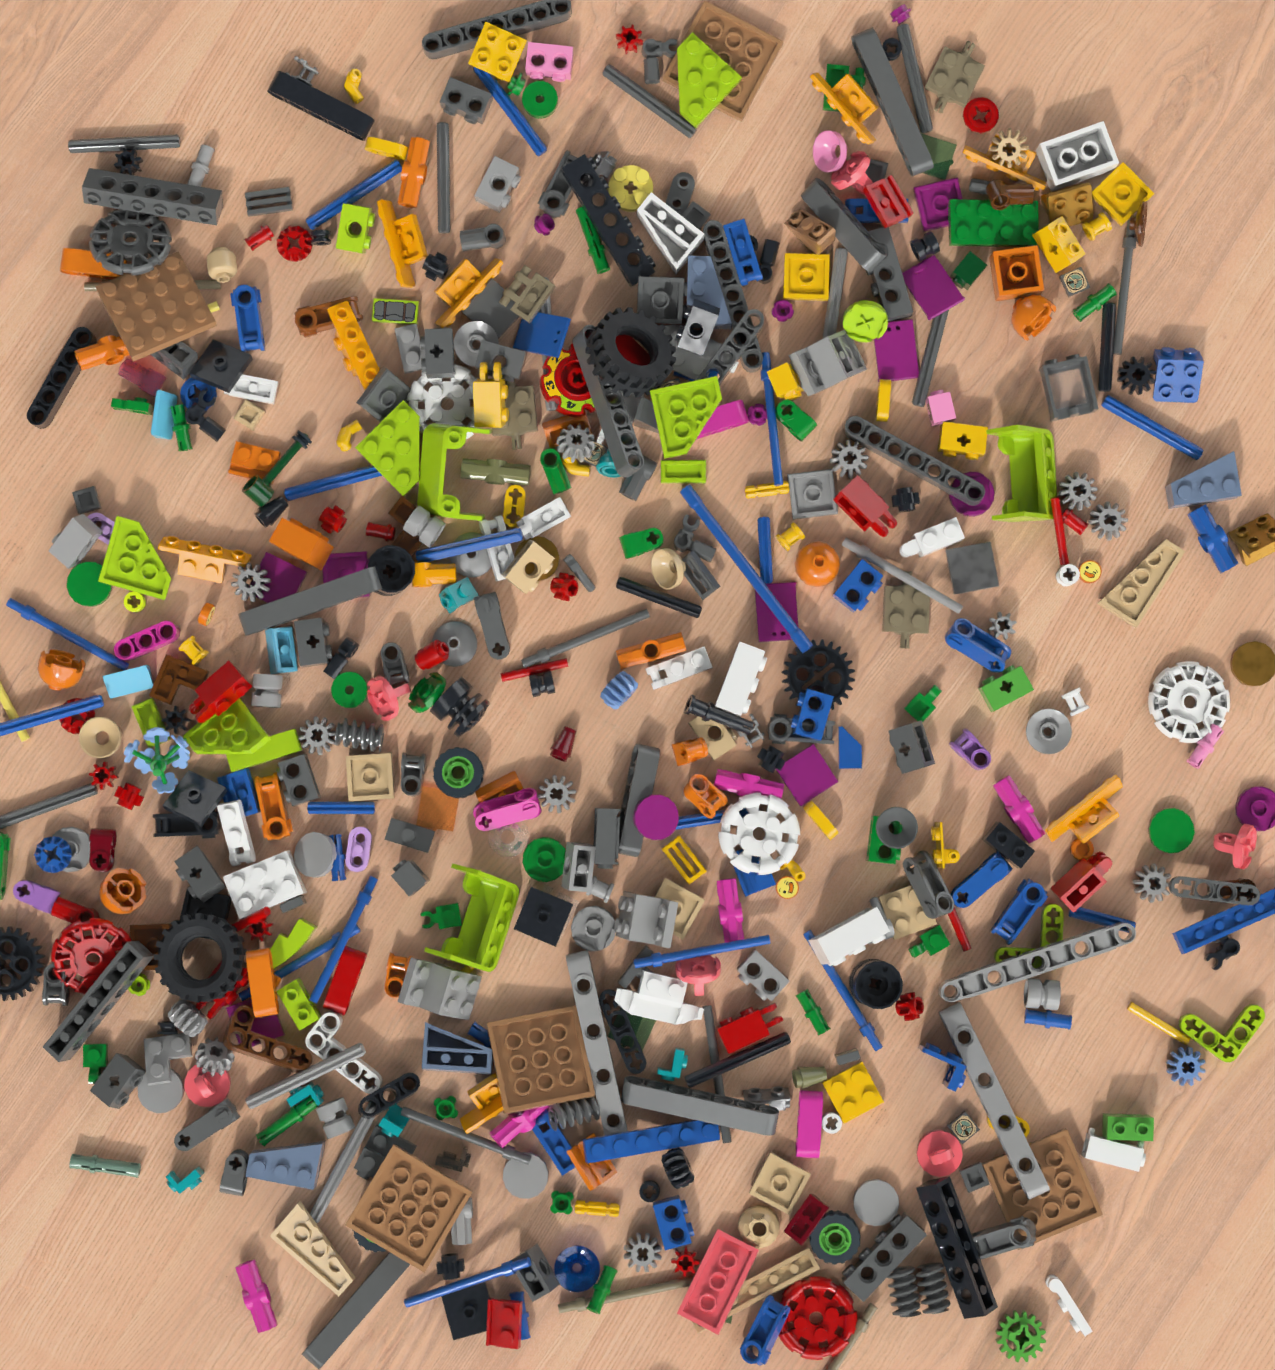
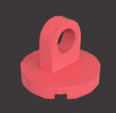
M857 151L850 155L851 159L845 160L840 169L831 174V184L838 190L845 189L851 185L856 191L864 194L862 190L865 186L873 183L865 173L870 164V158L864 151Z
M382 676L371 678L367 683V686L370 687L367 690V697L374 713L380 714L383 721L394 719L398 715L399 710L397 697L411 692L409 684L407 683L393 689L391 684Z
M1244 824L1239 830L1238 835L1231 833L1216 834L1213 846L1219 851L1233 854L1234 867L1245 870L1252 860L1249 854L1251 851L1254 852L1256 847L1257 831L1253 825Z
M711 955L679 960L675 964V973L680 980L694 984L695 996H704V984L714 981L720 976L721 963L719 958L716 956L715 958L711 957Z
M194 1065L188 1071L185 1078V1091L188 1098L194 1104L201 1107H212L220 1104L228 1096L231 1078L227 1070L224 1071L222 1076L215 1072V1075L212 1077L211 1072L208 1071L203 1074L202 1068H197V1065Z
M943 1130L930 1131L924 1135L916 1151L918 1162L923 1170L930 1175L938 1177L947 1176L956 1171L961 1164L963 1156L962 1147L957 1138Z

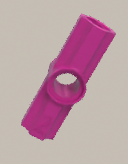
M717 769L714 786L717 789L737 793L736 795L739 796L761 793V795H774L781 799L784 790L783 783L761 779V777L751 774H738L722 769Z
M1010 775L992 785L1005 805L1004 810L1008 817L1017 825L1028 844L1046 834L1034 816L1031 804L1020 793Z
M736 878L717 880L716 885L720 904L718 905L720 925L723 928L724 943L744 939L742 929L743 914L741 902H739Z
M549 1106L510 1113L489 1134L503 1148L520 1132L526 1133L532 1130L536 1124V1118Z
M255 1259L236 1266V1272L243 1288V1300L246 1308L251 1311L258 1333L276 1327L278 1324L270 1304V1292L266 1283L262 1281Z

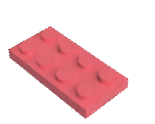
M717 1229L677 1314L719 1335L759 1250Z

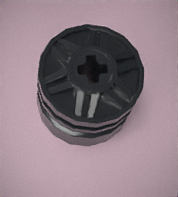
M386 545L377 549L368 558L364 569L376 568L382 589L374 593L382 596H393L401 593L412 582L415 575V563L412 556L405 549L398 546ZM386 567L394 572L390 575V578H388L387 574H383Z
M463 677L456 680L430 709V712L440 721H443L448 716L452 718L447 726L449 730L457 724L460 725L454 732L458 738L467 731H470L482 719L490 705L487 699L479 705L476 704L482 697L480 693L472 698L468 697L473 686Z
M866 959L859 962L852 969L849 976V988L852 996L859 1003L873 1009H885L892 1006L899 999L902 993L903 981L900 972L893 965L879 959ZM871 978L878 980L876 988L869 986L872 983Z

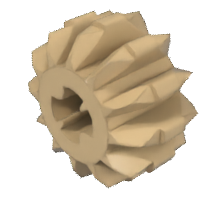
M1011 128L1007 129V136H1005L1003 131H999L998 134L1001 140L993 137L992 142L997 145L990 147V151H998L992 156L993 160L1001 157L999 165L1002 166L1006 160L1008 161V168L1012 167V160L1017 165H1020L1021 161L1018 156L1024 159L1027 157V154L1021 150L1029 149V145L1022 144L1027 140V137L1023 136L1018 139L1020 130H1017L1013 136L1011 135ZM1007 143H1011L1012 147H1016V150L1013 149L1012 153H1008V150L1004 149L1003 146L1006 147Z

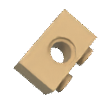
M529 540L503 572L502 576L520 591L527 594L528 591L532 592L538 586L540 576L550 571L553 566L552 561L555 558L537 543ZM533 562L535 566L534 571L531 574H526V564Z
M699 716L688 723L697 737H702L706 741L708 753L713 761L737 745L735 741L738 738L732 729H726L720 723L712 720L705 722ZM716 726L720 729L721 735L718 739H711L709 737L708 730L710 727Z

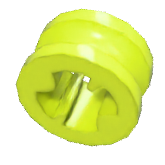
M129 592L124 598V606L131 612H141L146 606L145 597L137 592ZM133 596L140 600V605L137 604V608L129 604L130 599L133 600Z

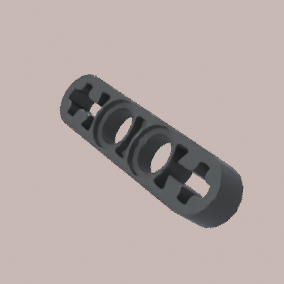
M1176 876L1169 882L1170 892L1177 897L1241 905H1254L1260 899L1258 888L1248 884ZM1180 880H1182L1183 885L1190 886L1191 881H1194L1191 890L1182 889L1180 893H1178V889L1174 886L1179 884ZM1200 883H1206L1209 887V891L1205 896H1200L1197 892V886ZM1223 886H1229L1232 891L1231 896L1227 899L1222 898L1220 895V889ZM1239 886V892H1248L1249 888L1250 892L1254 893V897L1249 898V901H1247L1246 897L1237 896L1236 887Z

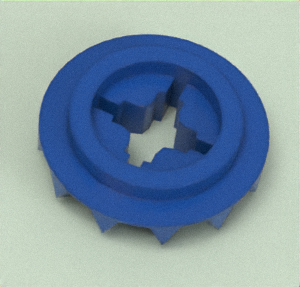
M193 378L186 380L180 391L181 400L187 408L191 407L194 402L199 401L198 398H192L196 394L195 386L200 391L208 390L203 396L205 401H211L214 396L217 397L215 387Z
M51 836L44 838L37 845L34 856L36 864L43 871L57 873L69 865L72 852L69 844L64 839ZM57 847L56 855L60 859L54 858L49 861L50 855L45 850L53 851Z

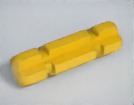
M783 481L781 486H774L773 482L758 484L757 487H754V485L745 487L747 499L755 498L756 496L765 497L777 495V493H789L788 481Z
M582 1200L575 1202V1213L578 1214L588 1212L587 1214L606 1216V1214H609V1216L613 1217L619 1216L620 1206L617 1203L607 1205L606 1202L589 1201L585 1203Z

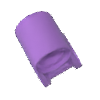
M964 728L962 730L963 733L954 742L951 741L949 745L973 769L983 770L991 763V755L979 743L977 738L968 729ZM967 739L968 741L961 747L960 745ZM977 753L985 756L986 761L982 766L974 762V756Z
M29 880L19 881L13 888V895L16 899L51 914L54 902L61 893ZM28 886L27 890L30 891V894L23 896L24 892L21 890V887Z

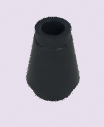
M279 496L257 508L258 511L254 515L266 528L269 525L272 526L289 505L282 496Z

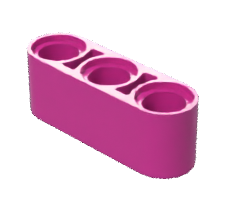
M743 400L717 406L697 439L748 423L749 419Z
M170 621L160 622L119 640L114 646V653L122 660H134L178 640L180 629ZM167 626L173 628V634L169 638H165L163 635V630ZM146 635L152 637V643L148 647H144L142 643ZM129 644L131 646V653L128 656H123L122 647Z
M799 1091L796 1157L819 1158L823 1111L822 1091Z

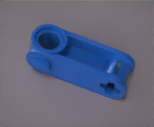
M240 285L233 289V293H230L232 307H235L241 351L247 352L257 349L265 351L259 304L262 302L260 289H257L256 286ZM244 293L251 294V299L247 303L241 302V296Z
M964 618L957 619L945 634V641L951 648L956 649L995 673H1000L1004 670L1006 666L1005 661L1012 654L1009 646Z
M998 851L994 852L977 869L953 888L950 895L954 900V904L960 908L970 906L995 883L1007 876L1013 868ZM958 892H961L963 894L967 892V894H965L966 900L964 902L962 900L957 901V899L959 898L957 895Z
M1029 878L1027 880L1023 879L1016 889L1018 892L990 930L992 934L996 933L1005 939L1008 945L1012 944L1036 909L1041 907L1048 898V892L1040 884L1033 882ZM1031 887H1035L1038 891L1035 899L1027 897V890Z
M769 1295L763 1302L747 1337L744 1338L740 1347V1354L746 1363H756L759 1366L767 1363L771 1350L789 1315L791 1308L788 1305L783 1306L775 1301L772 1295ZM753 1346L757 1347L758 1356L753 1353Z

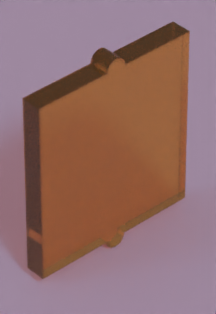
M423 786L416 825L432 828L433 831L440 829L453 832L459 798L449 797L440 789Z

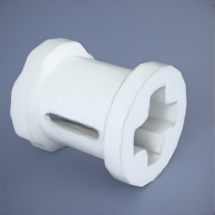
M1072 564L1061 567L1056 573V580L1062 586H1070L1076 583L1080 577L1078 568ZM1066 571L1069 574L1072 573V577L1069 579V581L1067 577H1063V574Z
M1080 687L1061 696L1062 699L1066 700L1071 710V716L1090 708L1089 705L1085 704L1080 694ZM1073 697L1075 698V700H1076V702H1077V704H1078V707L1076 706V704H1075V702H1074V700H1073Z

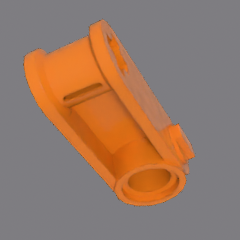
M277 772L265 777L255 776V786L263 825L261 826L264 838L270 841L274 839L282 840L291 836V832H294L291 818H288L282 785ZM276 822H280L283 826L282 832L278 835L272 831V827Z

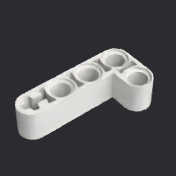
M332 1011L325 1013L306 1037V1046L322 1060L330 1057L329 1053L332 1048H336L340 1052L348 1049L333 1038L342 1025V1016ZM327 1016L336 1018V1027L330 1028L326 1025ZM313 1034H319L322 1037L323 1043L321 1046H316L312 1043ZM360 1058L351 1061L359 1067V1071L356 1074L348 1071L347 1066L349 1063L335 1069L365 1093L371 1094L382 1085V1076ZM364 1070L367 1071V1073L364 1075L366 1078L362 1077L361 1080L357 1079L363 1073ZM375 1078L374 1084L376 1086L368 1087L367 1079Z

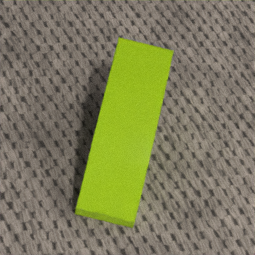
M296 729L269 736L271 740L254 754H226L231 772H237L302 751Z
M300 918L289 936L284 933L279 934L270 949L274 969L294 956L311 938L317 926Z

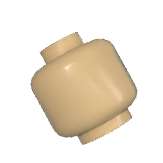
M226 247L214 248L207 255L209 276L221 283L230 281L237 274L235 254Z

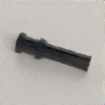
M695 695L689 696L684 708V714L689 715L691 713L699 716L705 722L709 720L715 721L746 735H749L751 732L749 728H753V721L718 709L713 702H703L696 699Z

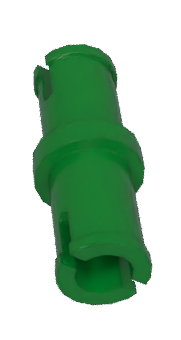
M1107 283L1105 287L1094 295L1090 294L1087 297L1088 300L1072 310L1076 319L1082 322L1083 319L1095 310L1099 311L1104 303L1117 295V292L1111 284Z
M184 404L170 407L174 423L172 429L176 433L178 452L193 449L189 429L191 428L185 418Z
M806 989L797 994L796 998L806 1013L804 1015L806 1019L809 1018L817 1035L819 1036L830 1030L831 1028L820 1012L822 1010L821 1007L816 1005L809 990Z
M604 1265L598 1283L593 1286L594 1292L586 1308L587 1310L600 1315L606 1297L610 1296V1287L618 1272L616 1269Z

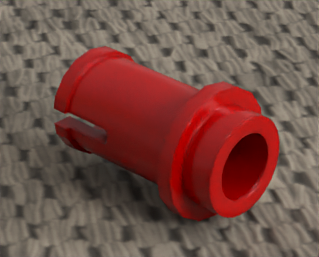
M261 225L260 230L244 239L252 251L266 241H272L271 238L275 235L268 225L264 227Z
M1066 508L1062 512L1063 524L1065 523L1079 535L1088 527L1089 524L1076 516L1072 509L1068 510Z
M368 522L366 536L382 538L386 542L394 540L396 528L392 527L391 524L385 526Z

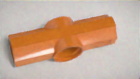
M411 137L407 160L404 161L402 166V183L397 203L407 208H417L421 186L424 185L426 179V162L430 141L424 138Z
M114 335L105 336L97 344L74 351L81 370L104 363L106 365L117 364L125 356L129 355L121 337Z
M679 632L616 650V654L622 670L687 650L682 633ZM648 645H654L657 648L658 652L654 657H649L645 654L644 650Z

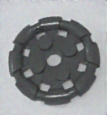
M117 209L109 212L108 216L104 219L100 218L90 233V238L92 239L89 241V248L96 262H101L104 269L119 275L132 273V276L148 273L154 270L155 265H161L171 250V245L169 244L172 241L170 230L164 221L159 220L157 215ZM129 237L136 239L134 242L124 241ZM124 260L132 261V264H124Z

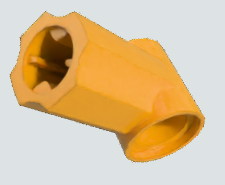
M415 563L412 587H430L433 584H454L457 582L456 564Z

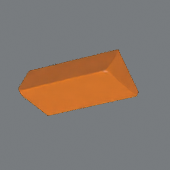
M585 410L578 417L565 415L542 423L549 448L552 449L559 446L556 443L557 437L560 436L561 430H567L570 424L574 429L580 424L582 430L588 428L589 434L593 435Z
M512 771L475 791L479 802H484L518 792L524 788L516 772Z

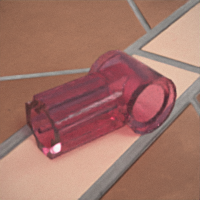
M128 358L121 364L118 372L120 377L139 386L140 390L155 398L156 391L161 390L167 379L155 370L147 369Z

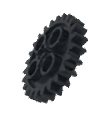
M814 639L811 640L813 646L804 653L798 647H795L797 655L789 653L788 657L792 661L784 662L783 664L788 667V670L781 671L782 674L787 675V678L782 680V683L789 685L784 692H792L789 700L798 699L800 692L804 693L805 690L802 689V686L815 676L814 671L819 673L830 663H834V667L821 677L822 682L816 680L806 689L811 690L813 686H819L822 689V693L834 696L831 710H834V702L842 705L840 697L848 699L845 691L853 690L848 683L855 681L854 678L849 677V674L855 672V669H848L852 660H844L848 653L840 655L841 646L834 650L832 649L833 642H830L828 646H824L823 639H821L819 645H816ZM821 654L826 658L824 666H817L814 663L815 655ZM800 668L806 669L808 672V678L804 681L799 680L796 676V672ZM836 672L839 674L840 681L838 684L829 682V673ZM811 697L808 705L812 706L813 710H816L820 706V701L818 698Z
M12 926L7 927L6 933L3 927H0V996L2 995L3 1001H7L9 995L12 1000H17L18 994L21 997H25V989L29 992L34 991L31 984H40L36 977L44 976L43 972L39 971V968L46 966V964L41 963L39 960L45 957L44 954H38L42 946H34L37 938L29 940L30 932L21 935L22 928H17L13 933ZM7 941L13 945V951L10 954L4 950V945ZM22 958L28 962V968L25 971L19 966ZM10 959V961H11V962L9 963V966H10V967L5 968V966H4V965L6 964V961H5V960ZM16 973L21 975V979H18ZM4 974H8L11 978L9 986L2 982Z

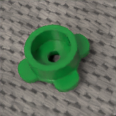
M522 73L516 76L512 75L510 82L506 86L509 89L507 95L510 96L513 93L518 96L521 93L526 82L521 77Z
M449 1096L446 1099H435L434 1106H436V1118L438 1120L457 1117L458 1111L455 1108L456 1098L454 1096Z
M557 1190L553 1191L551 1194L553 1199L550 1206L551 1212L554 1214L557 1212L570 1214L573 1210L571 1206V1200L574 1198L572 1192L560 1193Z

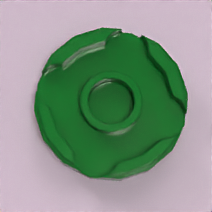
M84 562L71 570L67 577L66 587L70 597L76 603L82 606L95 607L101 605L109 598L113 585L98 582L102 565L96 562Z
M438 672L430 673L431 677L428 679L424 677L412 689L409 695L411 702L408 703V706L414 712L422 713L428 710L441 697L446 686V679Z
M1175 808L1163 809L1157 812L1150 820L1148 826V834L1153 846L1166 853H1179L1185 850L1193 841L1195 834L1194 824L1190 816L1184 811Z
M541 837L533 840L527 845L523 853L522 863L525 871L538 882L556 880L563 874L566 850L559 841L553 838Z

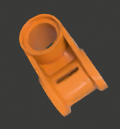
M702 737L672 744L677 766L695 762L708 755V747Z
M702 774L693 775L684 787L685 797L707 818H713L716 814L715 812L721 806L724 807L728 803L726 795ZM693 785L698 786L700 790H696Z
M390 952L385 981V992L388 996L393 998L399 997L400 992L398 994L391 992L390 984L396 980L401 983V986L403 985L410 959L413 956L408 958L395 956L394 953ZM395 963L404 964L405 966L395 965Z

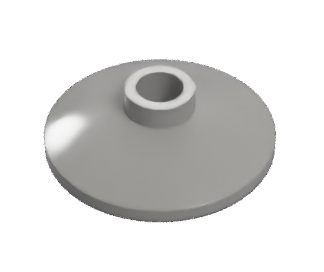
M471 321L464 324L458 329L454 337L456 355L462 362L470 366H475L480 347L478 349L473 347L472 344L475 340L499 344L495 330L490 325L481 321Z
M475 532L465 533L454 542L483 535ZM487 549L475 551L476 556L474 558H469L468 553L450 557L451 564H456V571L463 576H482L492 567Z
M453 621L443 624L436 630L432 642L440 640L448 646L449 657L442 662L448 666L457 667L468 663L477 650L475 633L468 625L461 622ZM453 639L458 641V646L455 648L450 646V641Z
M1043 709L1031 716L1026 726V737L1029 744L1036 751L1043 754L1060 752L1068 745L1072 735L1071 724L1068 718L1055 709ZM1046 727L1051 729L1049 736H1046L1043 732Z

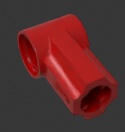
M58 897L54 902L51 912L52 916L70 923L78 920L83 922L82 916L85 912H88L92 918H100L99 913L94 908H87L62 897Z

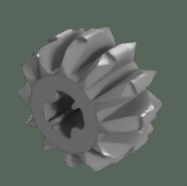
M570 424L568 429H562L560 436L557 437L558 453H563V460L570 457L571 463L575 459L582 463L584 457L590 458L591 451L595 449V443H593L594 435L589 434L588 428L582 430L580 424L575 429Z
M846 440L845 447L839 442L837 444L839 451L836 449L832 450L831 453L836 457L831 458L830 463H837L833 467V471L841 469L840 477H843L845 472H848V478L852 479L853 471L856 475L860 476L861 470L859 468H867V465L862 461L868 460L869 456L861 455L865 452L866 448L862 447L858 450V441L854 443L853 447L850 440ZM847 454L852 455L851 458L854 457L855 459L851 464H847L848 461H844Z
M1074 472L1073 478L1067 475L1065 477L1066 482L1059 484L1065 490L1059 491L1058 495L1066 497L1061 502L1065 504L1069 501L1068 508L1070 510L1074 508L1075 504L1078 511L1083 509V505L1088 508L1091 506L1089 500L1094 501L1097 498L1092 493L1096 492L1098 488L1090 486L1095 480L1092 478L1087 482L1086 473L1080 478L1079 473ZM1080 487V492L1082 491L1083 494L1076 496L1074 494L1076 491H1073V489Z
M1105 502L1104 507L1098 504L1096 506L1097 511L1090 512V515L1095 519L1089 520L1088 524H1095L1096 527L1092 528L1091 532L1094 533L1098 530L1099 539L1105 534L1107 541H1110L1112 535L1118 538L1120 537L1119 531L1124 532L1126 530V527L1121 523L1128 522V518H1121L1125 510L1123 509L1118 512L1119 504L1115 503L1111 508L1110 502ZM1111 518L1112 522L1106 525L1104 520Z
M247 563L246 571L243 567L239 566L238 570L241 574L233 573L232 575L238 581L232 582L231 586L239 587L234 593L236 595L242 594L241 599L244 601L250 597V600L255 602L256 594L259 598L263 599L262 589L267 592L270 590L264 584L270 583L271 579L263 578L268 572L265 569L260 571L261 566L258 564L252 569V565ZM251 577H253L256 584L254 586L250 585L251 588H249L246 581L248 579L252 580Z
M317 716L313 719L314 725L310 720H306L305 723L309 728L300 727V730L306 732V734L299 736V740H307L302 744V748L305 749L310 746V754L315 752L316 747L318 755L323 754V747L327 752H330L331 748L328 743L335 745V740H332L331 736H335L336 731L330 732L335 726L334 723L326 726L328 719L324 717L320 723ZM316 730L323 732L321 741L313 739L316 736L314 733Z
M553 775V783L551 784L549 779L545 778L544 782L548 787L539 786V789L545 791V794H539L538 798L546 797L547 800L542 802L541 806L545 807L550 803L548 811L552 812L554 805H557V813H561L560 805L563 804L565 809L569 810L570 807L566 801L575 802L574 798L568 796L569 794H575L576 790L568 791L567 788L572 786L573 782L570 781L563 785L566 777L562 776L560 783H557V776ZM554 788L556 790L562 789L563 794L561 795L563 797L561 800L557 798L552 799L551 794L553 793L551 791Z
M1151 864L1150 869L1147 865L1142 866L1144 874L1136 871L1135 874L1140 879L1133 880L1134 884H1139V887L1134 889L1135 893L1142 892L1140 899L1145 900L1148 897L1150 903L1154 902L1155 897L1158 901H1163L1161 893L1167 896L1170 894L1165 888L1166 886L1169 887V882H1166V880L1171 875H1163L1165 868L1160 867L1157 870L1156 864ZM1149 879H1155L1156 887L1149 888L1151 886L1148 882Z
M179 1000L168 1012V1017L174 1023V1026L190 1037H195L201 1033L208 1023L206 1016L201 1010L199 1011L196 1005L187 1000Z
M218 1036L214 1041L207 1038L205 1043H200L195 1053L197 1068H202L203 1074L208 1071L211 1072L212 1077L215 1075V1072L222 1076L225 1070L229 1071L232 1066L231 1063L234 1062L235 1058L233 1051L227 1049L223 1042H219Z
M637 1233V1241L632 1237L628 1238L631 1245H624V1250L629 1253L624 1254L623 1257L626 1260L631 1259L628 1262L629 1268L637 1264L636 1272L640 1271L641 1266H644L645 1272H649L648 1265L650 1264L653 1268H656L657 1263L654 1260H661L662 1256L657 1252H660L662 1247L659 1245L654 1246L658 1241L656 1237L649 1241V1233L645 1234L644 1239H641V1234ZM639 1248H642V1250L644 1248L647 1249L646 1257H643V1255L642 1257L638 1256Z

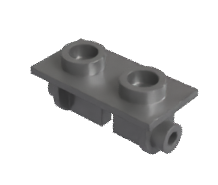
M609 151L598 152L592 158L597 165L595 171L598 176L601 174L603 177L608 178L616 167L615 163L617 160L612 156L607 157L610 153ZM589 175L581 176L580 181L583 186L588 187L592 185V178Z
M777 1086L772 1089L751 1088L743 1090L744 1100L764 1105L769 1104V1106L775 1107L779 1111H786V1108H790L789 1088Z

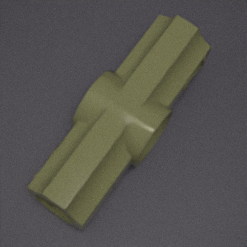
M463 458L461 479L481 480L485 483L504 485L505 483L529 485L531 466L507 463V461L498 459L483 461Z

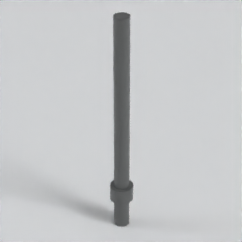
M1127 220L1126 237L1123 238L1122 244L1124 255L1113 354L1122 355L1133 249L1136 248L1137 242L1134 230L1129 229L1130 220Z
M647 609L549 649H540L537 651L538 653L521 659L523 666L526 668L538 662H547L550 660V657L650 617Z
M712 1005L702 1007L704 1009L710 1061L713 1064L720 1061ZM721 1074L713 1078L715 1094L725 1096ZM720 1125L723 1143L732 1142L730 1127Z
M403 1107L400 1115L499 1153L503 1155V1158L510 1161L512 1158L529 1165L532 1156L515 1150L516 1147L507 1144L501 1148L494 1141L471 1132L466 1134L463 1129L407 1107Z

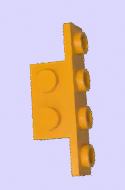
M813 73L810 78L813 80L812 85L820 93L823 92L828 97L826 99L827 103L833 109L840 111L842 114L841 119L849 127L853 126L857 131V138L862 143L873 144L876 139L862 123L878 109L877 105L850 74H846L831 88L819 73Z
M995 134L994 137H996V138H998V139L1001 140V138L999 137V135H998V134ZM992 142L990 147L996 146L997 144ZM1007 143L1006 147L1003 146L1004 149L1008 150V153H1012L1013 149L1016 150V147H1012L1011 143ZM965 145L962 153L966 154L965 158L976 163L979 160L986 163L988 169L995 172L1001 170L1007 173L1006 177L1011 180L1018 181L1020 179L1027 182V184H1032L1036 191L1039 188L1045 189L1047 182L1027 173L1037 152L1030 149L1021 150L1027 154L1026 159L1018 156L1021 164L1017 165L1012 160V167L1008 168V161L1006 160L1002 166L999 165L1001 157L993 160L992 156L998 151H990L989 147L985 154Z
M380 199L377 201L378 215L382 219L384 236L390 247V257L395 265L396 279L401 287H415L410 265L426 259L428 256L417 216L410 214L397 220L392 202Z
M464 258L434 291L449 306L435 324L440 328L449 327L455 321V315L470 305V299L485 289V283L490 277L494 278L499 274L504 262L501 259L494 258L480 273Z
M344 301L327 309L336 329L333 342L336 349L342 351L345 357L342 360L346 370L351 371L353 377L357 375L363 389L366 390L380 369L349 302Z
M175 536L163 537L158 544V550L180 554L179 575L222 583L224 580L226 564L246 567L252 556L242 550L223 549L219 545H204L198 541L180 540Z
M1114 775L1112 778L1106 779L1094 792L1088 793L1080 803L1070 807L1058 820L1052 821L1045 829L1051 842L1055 841L1070 829L1084 844L1119 817L1118 812L1107 799L1123 787L1120 778Z
M496 1072L467 1091L477 1107L460 1118L461 1125L466 1134L476 1130L492 1117H496L503 1111Z

